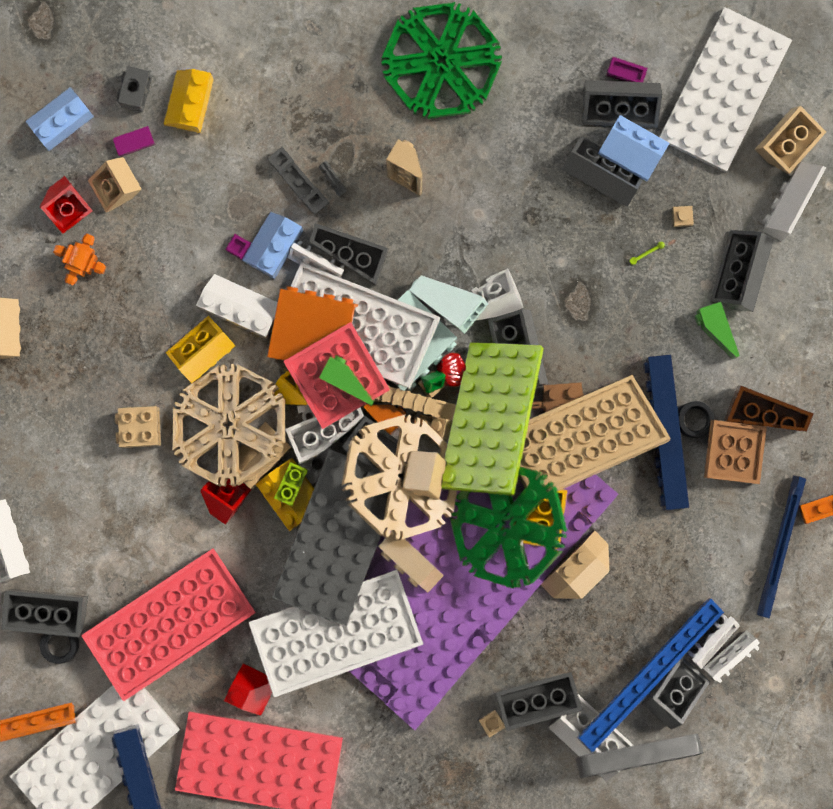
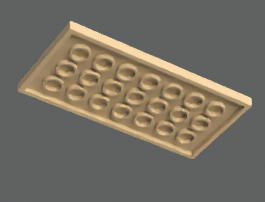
M631 375L529 419L520 466L543 472L541 475H547L544 484L547 485L548 482H553V486H556L557 491H560L665 444L671 438L635 378ZM518 475L523 486L526 488L529 484L528 478Z

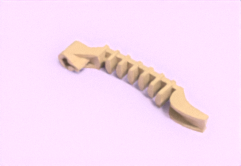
M388 385L389 391L375 398L382 402H389L392 405H399L403 408H409L413 411H420L423 414H430L431 416L453 421L456 408L455 404L438 399L434 400L428 396L424 397L421 394H414L407 390H400L397 387H390V385Z

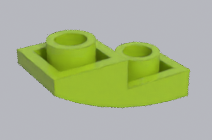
M290 462L274 498L292 506L308 469Z

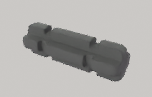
M325 161L320 164L319 169L322 173H325L326 179L335 188L334 190L337 195H343L346 192V188L341 184V180L334 170L331 169L329 163Z

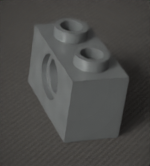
M127 66V70L123 72L121 82H123L122 88L117 92V100L121 107L140 112L144 111L152 81L150 71ZM132 86H138L135 92H129Z

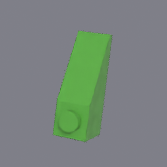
M718 302L698 309L696 311L697 315H695L697 325H701L702 330L731 359L739 357L740 355L722 303Z
M337 355L335 358L330 357L319 378L372 405L374 400L351 368L345 364L346 360Z

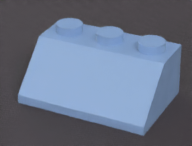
M70 87L30 117L26 123L42 144L50 151L94 116Z
M620 115L598 154L647 182L668 147L669 142Z
M270 212L242 261L275 279L288 258L293 243H297L303 233L302 226L284 216Z

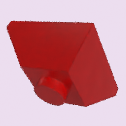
M65 176L49 187L40 204V208L62 234L93 211Z
M230 479L226 481V487H220L208 481L200 490L209 513L226 525L238 511L252 489L244 483L232 486Z
M243 663L224 701L242 710L261 716L272 694L267 675Z

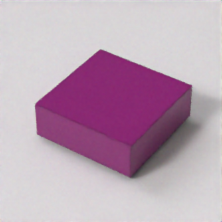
M234 234L225 250L242 260L251 243Z

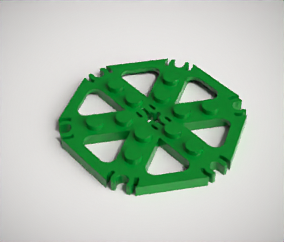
M456 2L415 7L413 11L408 10L411 18L405 19L403 16H400L402 23L397 20L381 58L382 66H389L388 70L383 71L386 82L410 112L413 106V114H416L418 109H422L424 111L423 118L427 116V111H430L428 119L470 114L471 111L467 106L474 112L476 108L473 103L478 102L482 106V98L486 102L502 64V61H500L502 60V55L496 56L494 54L495 51L501 50L500 42L474 10L470 16H468L470 7L465 12H461L460 3L456 6V10H453ZM446 14L449 17L440 41L424 23L423 18L425 16ZM468 25H474L486 40L485 45L458 48ZM405 33L411 37L423 53L395 56L393 51L400 35ZM438 56L446 58L444 65L443 63L438 64ZM488 66L490 73L484 87L477 89L461 68ZM426 73L414 98L408 97L397 82L401 76ZM444 80L460 99L461 103L458 107L437 109L434 103Z
M520 466L518 475L528 478V486L514 502L511 495L489 493L493 509L470 503L468 496L471 491H460L456 496V499L461 502H455L458 512H453L451 515L457 516V519L450 517L460 562H463V566H468L469 563L472 564V568L469 570V573H475L472 576L512 589L520 588L521 579L524 581L525 586L533 584L563 552L556 549L564 548L565 546L559 543V538H567V535L560 533V530L568 531L557 488L553 486V482H548L547 485L544 484L547 475H541L543 472ZM544 499H547L550 503L554 519L551 526L527 520ZM505 521H510V528H505ZM465 522L489 529L470 550L465 547L461 526ZM523 540L541 545L546 549V555L533 569H529ZM501 547L503 548L508 573L504 577L485 570V565Z

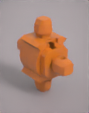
M85 234L81 240L82 244L75 242L74 246L69 244L67 249L61 245L55 246L53 253L62 258L61 262L65 264L64 268L69 271V274H66L65 283L73 286L78 280V275L84 277L85 273L91 275L93 270L95 273L104 274L106 266L99 261L97 262L98 257L94 255V249L90 248L95 241L92 235Z

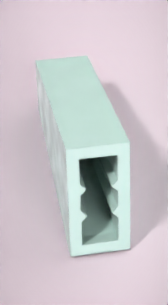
M422 275L412 283L409 290L414 296L464 334L488 305V302L480 295Z

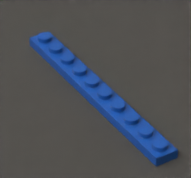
M708 598L577 737L590 752L593 753L724 613L711 598Z

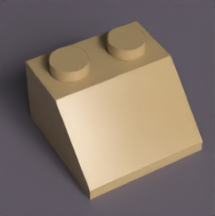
M124 157L106 161L88 180L105 212H110L128 202L142 190Z

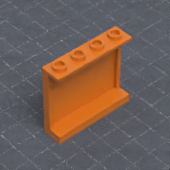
M287 286V289H280L267 357L285 361L350 322L352 323L355 307H358V304L353 303V299L342 297V301L335 300V296L324 294L323 297L316 296L317 292L305 290V293L298 292V288Z

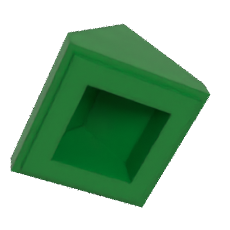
M435 371L421 377L425 392L429 394L442 388L446 375Z

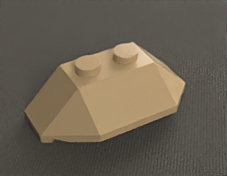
M594 530L543 581L541 586L553 598L582 599L609 572L608 543Z

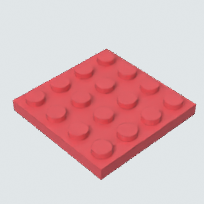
M351 322L283 361L322 429L367 404L319 378L330 357L335 358L337 355L345 359V364L351 368L373 400L390 390Z

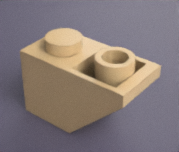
M426 415L419 416L420 421L424 420L444 441L449 440L453 421Z

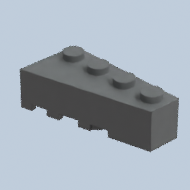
M316 223L309 240L318 248L377 285L389 251L387 247Z

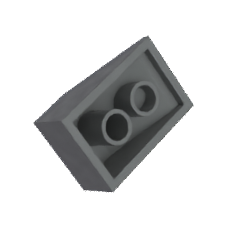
M682 657L649 692L642 704L672 730L684 723L707 688L710 680Z

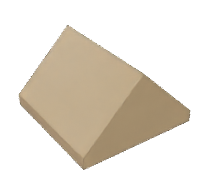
M410 451L402 489L438 500L447 461L438 453Z

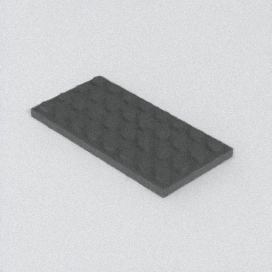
M329 450L272 598L346 626L381 536L348 505L355 502V500L346 501V498L352 495L350 490L343 491V488L350 484L342 485L347 456ZM358 460L356 461L354 474L358 479L382 473L376 467ZM388 492L367 498L364 501L365 507L378 520H384Z

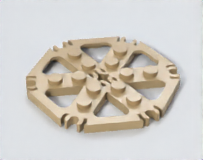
M231 364L230 371L227 372V366L221 365L220 367L218 365L182 391L188 393V395L184 393L179 394L184 398L183 403H174L180 410L173 407V451H175L174 455L177 457L183 454V458L178 461L182 464V467L220 487H226L228 479L231 480L232 486L240 485L275 462L276 460L270 458V455L278 458L279 455L274 452V449L276 447L283 449L284 446L278 441L285 443V399L281 393L274 396V392L279 389L274 382L238 364ZM247 378L261 385V391L239 405V382L241 379ZM215 380L218 381V408L198 398V392ZM270 409L276 410L277 431L275 434L269 435L249 425V423ZM186 416H191L208 425V427L187 441L183 440V420ZM228 421L233 423L232 426H229V429L225 427ZM239 442L262 454L261 461L246 471L239 469ZM218 445V472L213 474L199 467L197 460L200 456Z
M402 415L362 427L358 431L362 435V439L354 436L350 441L342 485L350 484L344 487L343 491L350 490L352 493L351 497L346 498V501L355 500V502L348 505L380 536L383 535L387 538L390 531L394 533L393 540H402L442 527L440 525L445 524V521L442 520V514L446 518L452 516L451 513L454 512L457 490H449L447 499L442 501L402 489L403 481L401 483V478L398 475L403 473L405 477L410 451H418L419 439L422 434H426L439 446L441 450L439 455L443 459L445 458L448 445L424 420L420 421V418H416L414 424L410 422V415L406 417ZM393 426L400 428L395 455L377 438L379 430ZM360 452L363 453L382 473L358 479L354 474L358 454ZM388 492L384 520H378L365 507L364 501L367 498ZM409 499L429 518L427 523L413 528L406 526L405 518Z

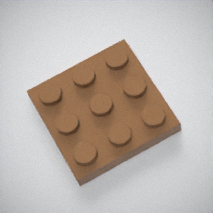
M711 420L704 478L760 484L767 427Z

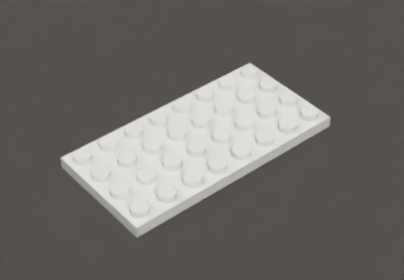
M724 7L660 138L669 142L670 146L726 173L792 39Z
M301 262L290 287L298 288V292L305 293V290L317 292L316 296L323 297L324 294L334 295L335 300L342 301V297L353 299V303L358 304V307H355L352 325L383 378L410 389L441 318Z
M398 570L362 583L346 626L295 606L249 622L274 697L423 645Z
M112 685L75 718V723L69 724L18 768L10 778L37 809H92L122 782L123 768L118 766L117 748L114 749L111 740L116 730L139 724L147 757L149 758L175 735L180 728L145 688L123 702Z

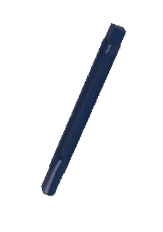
M793 475L786 507L756 614L769 619L799 503L806 483V478Z

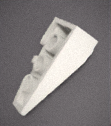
M508 268L487 278V283L479 289L475 287L471 290L472 293L482 296L488 302L487 307L476 320L501 316L523 308L520 294ZM444 319L446 326L452 325L450 322Z
M358 408L322 429L316 417L285 429L299 463L301 464L318 457L361 421L364 415L361 408Z

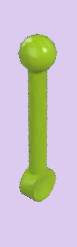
M660 241L657 246L636 258L632 257L629 263L635 265L638 260L655 250L663 249L665 247L664 242Z

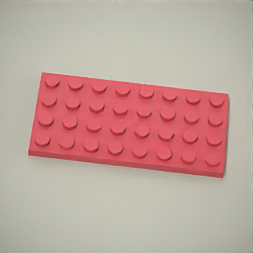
M213 548L81 636L124 702L256 612Z
M190 711L175 790L281 809H331L343 737Z

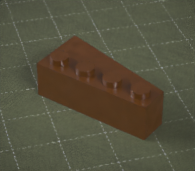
M737 385L723 421L807 432L814 414L744 386Z

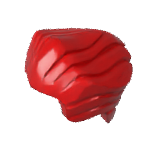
M449 353L438 363L436 369L446 375L445 386L456 387L461 385L466 365L460 354Z

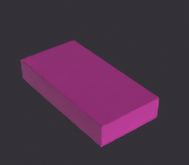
M612 56L606 76L624 82H644L648 68Z
M149 126L113 138L119 157L155 145Z

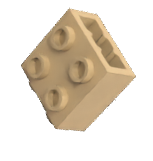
M159 407L118 408V413H115V423L119 429V432H116V443L119 444V447L161 446Z

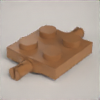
M582 382L543 385L542 401L533 402L532 405L538 406H532V410L543 409L546 413L584 396Z

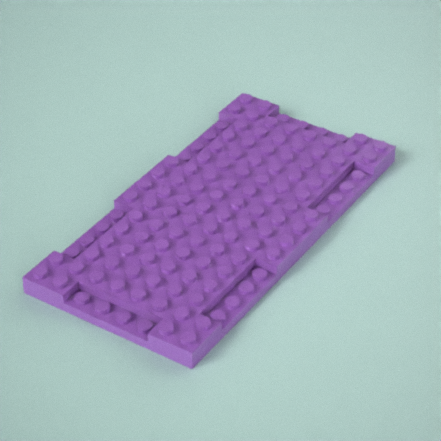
M596 474L563 489L567 490L564 519L568 532H561L565 533L567 538L561 537L560 544L565 546L558 549L563 552L533 584L525 586L524 581L521 579V587L512 589L472 576L475 574L469 573L472 564L469 563L468 566H463V562H460L450 517L446 518L443 514L442 520L445 521V524L440 525L442 527L405 538L444 575L429 592H426L420 585L415 587L407 579L410 576L406 572L402 575L398 571L423 645L350 670L349 672L379 697L411 728L416 730L487 645L493 641L543 583V580L617 497L618 493ZM519 477L517 478L514 495H511L513 502L525 489ZM441 489L439 499L445 501L449 490ZM471 492L469 494L468 500L470 503L493 509L489 493ZM409 499L405 518L406 526L413 528L427 523L429 518ZM456 505L454 506V512H458ZM505 521V528H510V521ZM466 522L463 523L461 531L465 547L469 550L472 549L489 529ZM383 535L379 539L364 581L397 570L394 567L396 563L392 559L387 561L380 554L382 550L378 546L385 539ZM524 544L529 569H533L546 555V549L543 546ZM501 547L485 565V570L504 577L507 575L508 569L503 548Z

